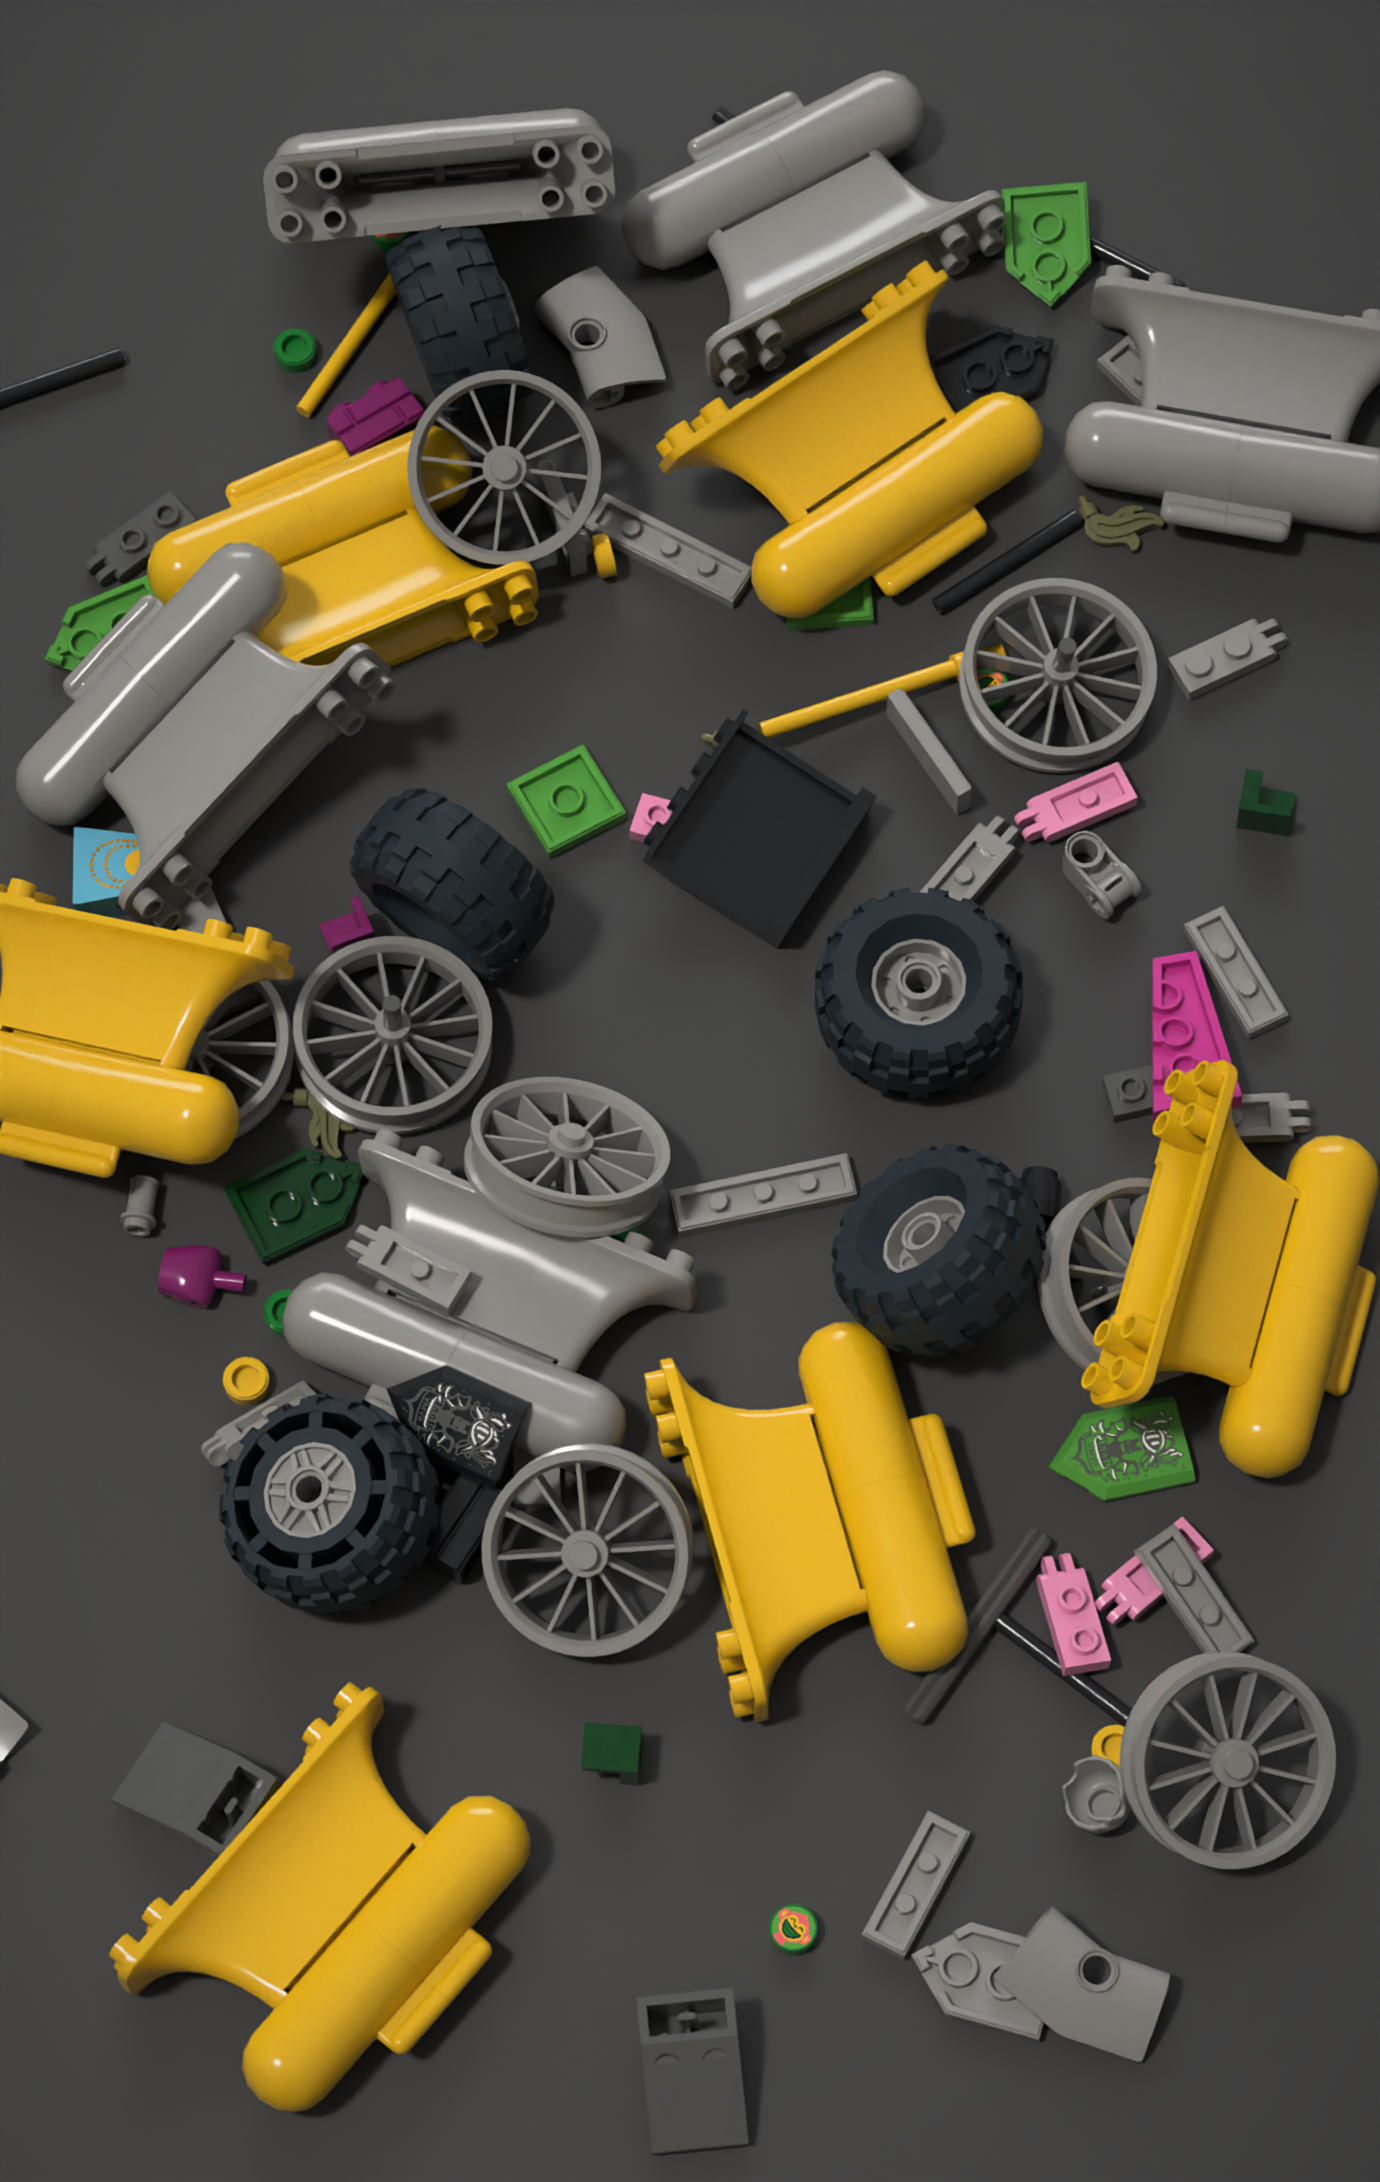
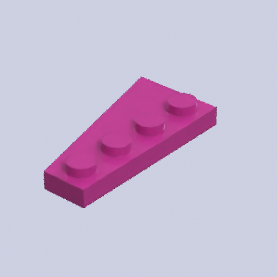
M1197 951L1153 958L1152 1108L1153 1122H1155L1161 1112L1169 1111L1172 1097L1165 1094L1164 1085L1168 1076L1174 1070L1179 1069L1187 1073L1195 1069L1203 1060L1210 1063L1226 1060L1232 1064ZM1238 1080L1233 1095L1232 1108L1241 1107L1243 1096Z

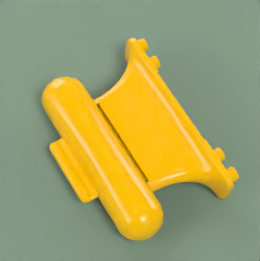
M927 260L905 275L907 278L896 287L891 283L872 296L873 301L861 310L868 322L753 398H746L730 410L721 397L716 398L699 411L700 415L690 423L692 428L686 420H683L664 434L666 438L655 446L663 457L658 467L664 475L693 466H710L726 470L754 486L787 521L789 526L765 541L755 552L751 565V582L759 601L773 614L791 619L810 616L870 576L873 577L885 595H898L982 538L987 532V524L975 508V505L1027 471L1039 458L1043 443V427L1036 411L1023 398L1005 392L991 393L978 398L956 414L946 400L930 365L926 345V324L933 301L949 282L950 278L944 269L935 273Z
M435 425L431 427L423 447L422 456L471 462L465 445L453 432ZM415 429L352 456L349 455L341 441L331 440L231 482L225 490L231 507L166 534L154 543L147 566L150 588L165 605L206 560L226 544L247 542L263 548L274 556L284 572L287 584V599L279 613L259 633L257 638L277 653L291 660L313 666L333 663L348 647L357 643L368 645L392 667L451 641L455 643L471 635L477 643L486 642L498 633L496 625L511 618L517 626L532 622L538 615L535 603L539 597L536 573L529 562L524 560L515 561L495 569L473 566L455 555L425 524L413 501L408 481V454ZM421 460L422 482L427 499L472 480L473 466ZM469 486L430 502L429 504L434 513L438 514L459 503L465 498Z
M11 878L9 886L0 884V953L2 962L0 993V1122H2L0 1128V1154L96 1177L109 1178L116 1170L121 1150L190 1165L213 1163L229 1151L238 1133L240 1110L233 1094L224 1082L212 1076L185 1071L195 1043L208 1019L232 993L258 981L291 980L293 978L296 968L288 962L292 947L273 941V934L258 928L247 927L244 936L232 932L233 926L228 923L207 919L203 934L183 929L174 931L55 906L57 902L55 897L37 892V886L25 880Z
M1203 1060L1195 1069L1187 1073L1179 1069L1174 1070L1165 1082L1164 1092L1172 1097L1169 1111L1165 1110L1158 1115L1152 1128L1153 1135L1161 1139L1154 1162L1156 1165L1115 1314L1111 1315L1110 1321L1104 1320L1101 1322L1094 1333V1344L1102 1348L1099 1362H1094L1086 1368L1082 1376L1081 1385L1084 1389L1090 1391L1091 1401L1095 1405L1109 1409L1141 1400L1152 1387L1158 1373L1171 1371L1190 1372L1219 1380L1230 1386L1219 1426V1442L1228 1461L1244 1474L1264 1478L1281 1477L1300 1466L1306 1457L1324 1391L1335 1396H1341L1349 1388L1376 1285L1374 1273L1358 1265L1378 1191V1168L1371 1154L1354 1139L1337 1135L1319 1136L1297 1150L1291 1160L1286 1181L1252 1155L1236 1131L1232 1118V1100L1238 1079L1237 1068L1226 1060H1219L1213 1063Z
M856 1321L833 1322L815 1331L804 1344L798 1358L799 1376L807 1403L769 1410L732 1408L709 1400L700 1395L687 1383L672 1358L661 1359L659 1361L660 1370L644 1373L647 1387L645 1390L651 1416L656 1417L659 1431L657 1436L663 1459L681 1455L686 1476L691 1479L732 1629L716 1632L715 1635L718 1644L716 1649L723 1675L741 1670L740 1674L728 1677L730 1687L728 1692L735 1719L753 1714L756 1723L766 1721L769 1718L768 1700L770 1687L777 1670L785 1658L798 1645L818 1631L833 1623L864 1612H868L876 1643L883 1656L890 1663L909 1672H932L951 1662L963 1649L968 1637V1618L947 1548L972 1541L976 1534L975 1526L944 1422L936 1414H927L908 1419L890 1354L885 1345Z
M352 1682L346 1684L334 1699L333 1704L340 1709L336 1715L337 1720L330 1726L319 1717L309 1725L302 1736V1740L308 1744L302 1764L191 1889L185 1890L172 1905H169L161 1897L155 1899L142 1915V1920L148 1925L146 1929L147 1934L138 1942L127 1933L116 1942L109 1953V1956L116 1961L114 1969L118 1971L117 1977L121 1987L131 1995L138 1994L150 1983L162 1976L176 1972H194L217 1977L239 1986L274 2009L252 2034L244 2048L242 2071L248 2087L258 2099L281 2111H305L322 2101L376 2038L397 2054H405L412 2049L492 1955L491 1944L472 1927L520 1873L530 1856L531 1836L525 1821L511 1805L492 1796H468L446 1812L427 1835L417 1827L388 1792L373 1758L372 1735L384 1713L382 1696L372 1686L362 1691Z

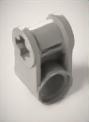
M1080 831L1071 835L1067 840L1062 861L1063 873L1103 919L1110 918L1114 914L1113 909L1128 897H1137L1143 892L1141 883L1134 872L1121 862L1095 833ZM1078 853H1085L1090 855L1094 861L1081 863L1075 860L1073 856Z

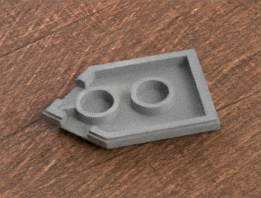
M970 1922L931 1946L928 1945L911 1954L912 1959L945 2015L1039 2041L1044 2023L994 1979V1974L1026 1940L1025 1937Z

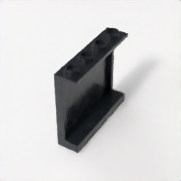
M743 709L734 722L729 718L724 721L713 739L719 744L713 754L710 756L704 752L690 772V775L696 778L690 788L686 790L680 786L666 808L672 814L665 825L657 821L646 836L643 844L648 846L649 849L643 862L778 949L869 812L877 796L864 787L861 788L857 795L853 794L744 723L748 712Z

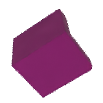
M359 895L350 898L351 913L319 924L330 956L353 943L375 938Z

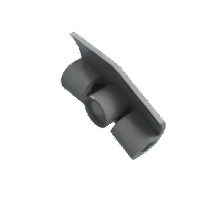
M599 267L588 268L565 279L545 292L536 302L533 308L534 315L570 351V360L576 367L589 406L603 408L615 404L624 396V386L666 383V375L646 318ZM589 341L595 343L591 346L580 345Z
M1054 1906L1050 1907L1025 1937L1026 1940L994 1974V1979L1058 2035L1135 2062H1141L1162 2008L1169 1985L1170 1973L1102 1949ZM1089 1957H1097L1105 1965V1977L1096 1985L1089 1983L1083 1976V1964Z

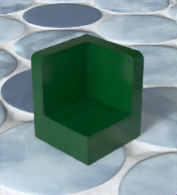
M1246 769L1236 828L1289 836L1295 794L1261 788L1263 772Z
M585 1722L581 1757L582 1770L618 1773L620 1784L639 1786L643 1749L642 1726Z

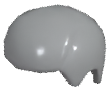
M1097 1755L1076 1761L1073 1764L1075 1769L1074 1775L1062 1787L1068 1817L1076 1827L1094 1834H1103L1122 1825L1132 1809L1127 1801L1122 1785L1120 1766L1111 1760Z

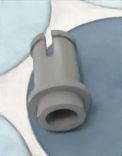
M137 1175L135 1178H131L127 1210L121 1214L120 1222L124 1225L123 1231L136 1237H145L150 1234L151 1229L156 1227L157 1220L153 1217L160 1183L155 1178L144 1175Z

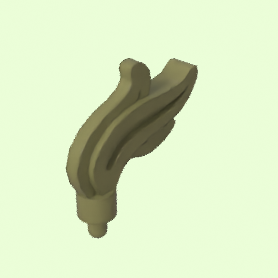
M1081 495L1078 499L1081 505L1079 512L1085 522V535L1092 543L1102 546L1125 545L1129 547L1131 553L1137 552L1140 545L1138 534L1152 529H1163V519L1153 513L1142 512V506H1126L1116 511L1113 515L1106 516L1100 514L1095 503L1089 502L1086 496Z
M295 1088L294 1092H285L281 1098L283 1101H293L294 1106L308 1107L313 1112L308 1128L313 1147L319 1148L318 1139L321 1137L323 1149L327 1156L342 1161V1154L338 1147L340 1131L349 1133L357 1128L341 1122L326 1112L314 1100L307 1089Z

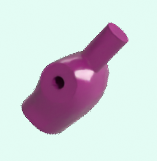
M205 1245L166 1248L158 1277L159 1294L170 1296L176 1301L191 1307L207 1308L217 1289L245 1292L247 1275L221 1271V1252Z

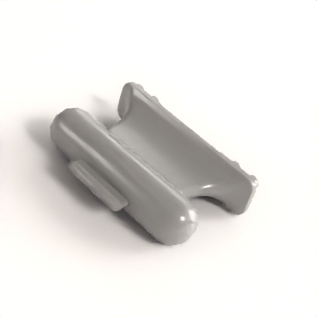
M888 70L870 73L806 106L803 105L794 92H783L693 138L688 143L687 151L695 163L640 190L628 201L622 216V234L630 253L643 265L659 270H667L682 266L709 251L717 261L728 290L730 317L728 324L716 331L705 345L706 372L712 382L724 383L728 390H735L747 382L749 378L747 370L761 364L765 371L778 368L786 359L784 351L790 349L792 344L865 307L873 301L872 296L891 283L896 287L907 278L905 275L926 260L935 273L944 268L947 274L952 276L960 273L968 266V255L981 250L984 256L989 257L998 253L1005 246L1006 241L1002 237L1001 232L1007 218L1005 216V201L999 192L989 190L965 201H942L917 189L889 162V158L908 149L919 139L926 122V108L919 90L904 75Z
M571 108L303 133L288 138L277 149L274 158L267 164L263 177L268 225L275 238L284 243L421 231L440 225L441 229L590 215L604 212L615 199L613 158L609 137L594 117L583 110Z
M1121 265L1107 267L1105 276L1098 278L1095 282L1091 314L1098 324L1122 330L1134 341L1142 368L1141 406L1112 401L1092 402L1076 413L1064 436V454L1069 467L1078 480L1093 487L1161 498L1160 515L1163 521L1169 524L1280 543L1285 541L1290 534L1292 522L1361 534L1380 532V448L1348 443L1349 434L1358 411L1371 391L1380 384V310L1367 309L1363 311L1362 317L1349 315L1341 317L1190 291L1186 287L1174 286V278L1162 272L1150 274L1148 281L1131 278L1132 272L1127 267Z
M247 542L228 543L214 552L165 605L154 595L148 594L141 597L66 677L63 682V689L74 703L24 755L16 769V791L22 803L31 815L44 823L55 826L75 825L88 817L109 794L116 800L134 829L140 851L137 872L122 888L118 896V904L140 924L172 930L182 917V913L177 909L178 906L188 896L192 899H199L210 890L212 880L208 877V874L220 863L219 859L328 743H332L342 732L346 736H352L362 728L365 723V716L361 711L372 699L376 703H383L393 695L396 689V684L390 679V665L364 643H357L348 647L333 663L313 666L291 660L260 641L257 636L279 613L287 599V584L284 572L274 556L263 548Z
M379 1129L374 1140H363L358 1150L361 1170L366 1178L385 1191L390 1205L391 1230L471 1270L472 1279L451 1313L447 1315L379 1279L375 1287L372 1288L341 1274L318 1273L302 1280L288 1296L282 1323L283 1334L290 1347L307 1361L369 1386L370 1388L364 1400L387 1411L398 1421L399 1419L386 1389L444 1365H449L531 1402L513 1448L535 1457H539L556 1448L580 1443H598L621 1448L627 1429L626 1410L620 1399L603 1384L577 1374L576 1371L600 1336L627 1313L650 1305L667 1306L682 1311L691 1310L697 1300V1278L691 1273L695 1265L694 1258L676 1249L670 1250L666 1260L649 1254L653 1247V1242L636 1232H629L623 1243L608 1236L595 1238L566 1237L526 1227L505 1217L489 1206L472 1188L470 1182L451 1175V1171L442 1168L441 1165L445 1158L437 1150L428 1146H420L416 1156L400 1151L403 1139L387 1129ZM576 1464L561 1466V1468L568 1471H576ZM585 1464V1471L588 1473L603 1465Z

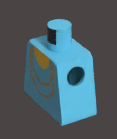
M74 827V910L111 918L127 915L118 904V896L122 888L137 872L139 866L140 851L135 834Z

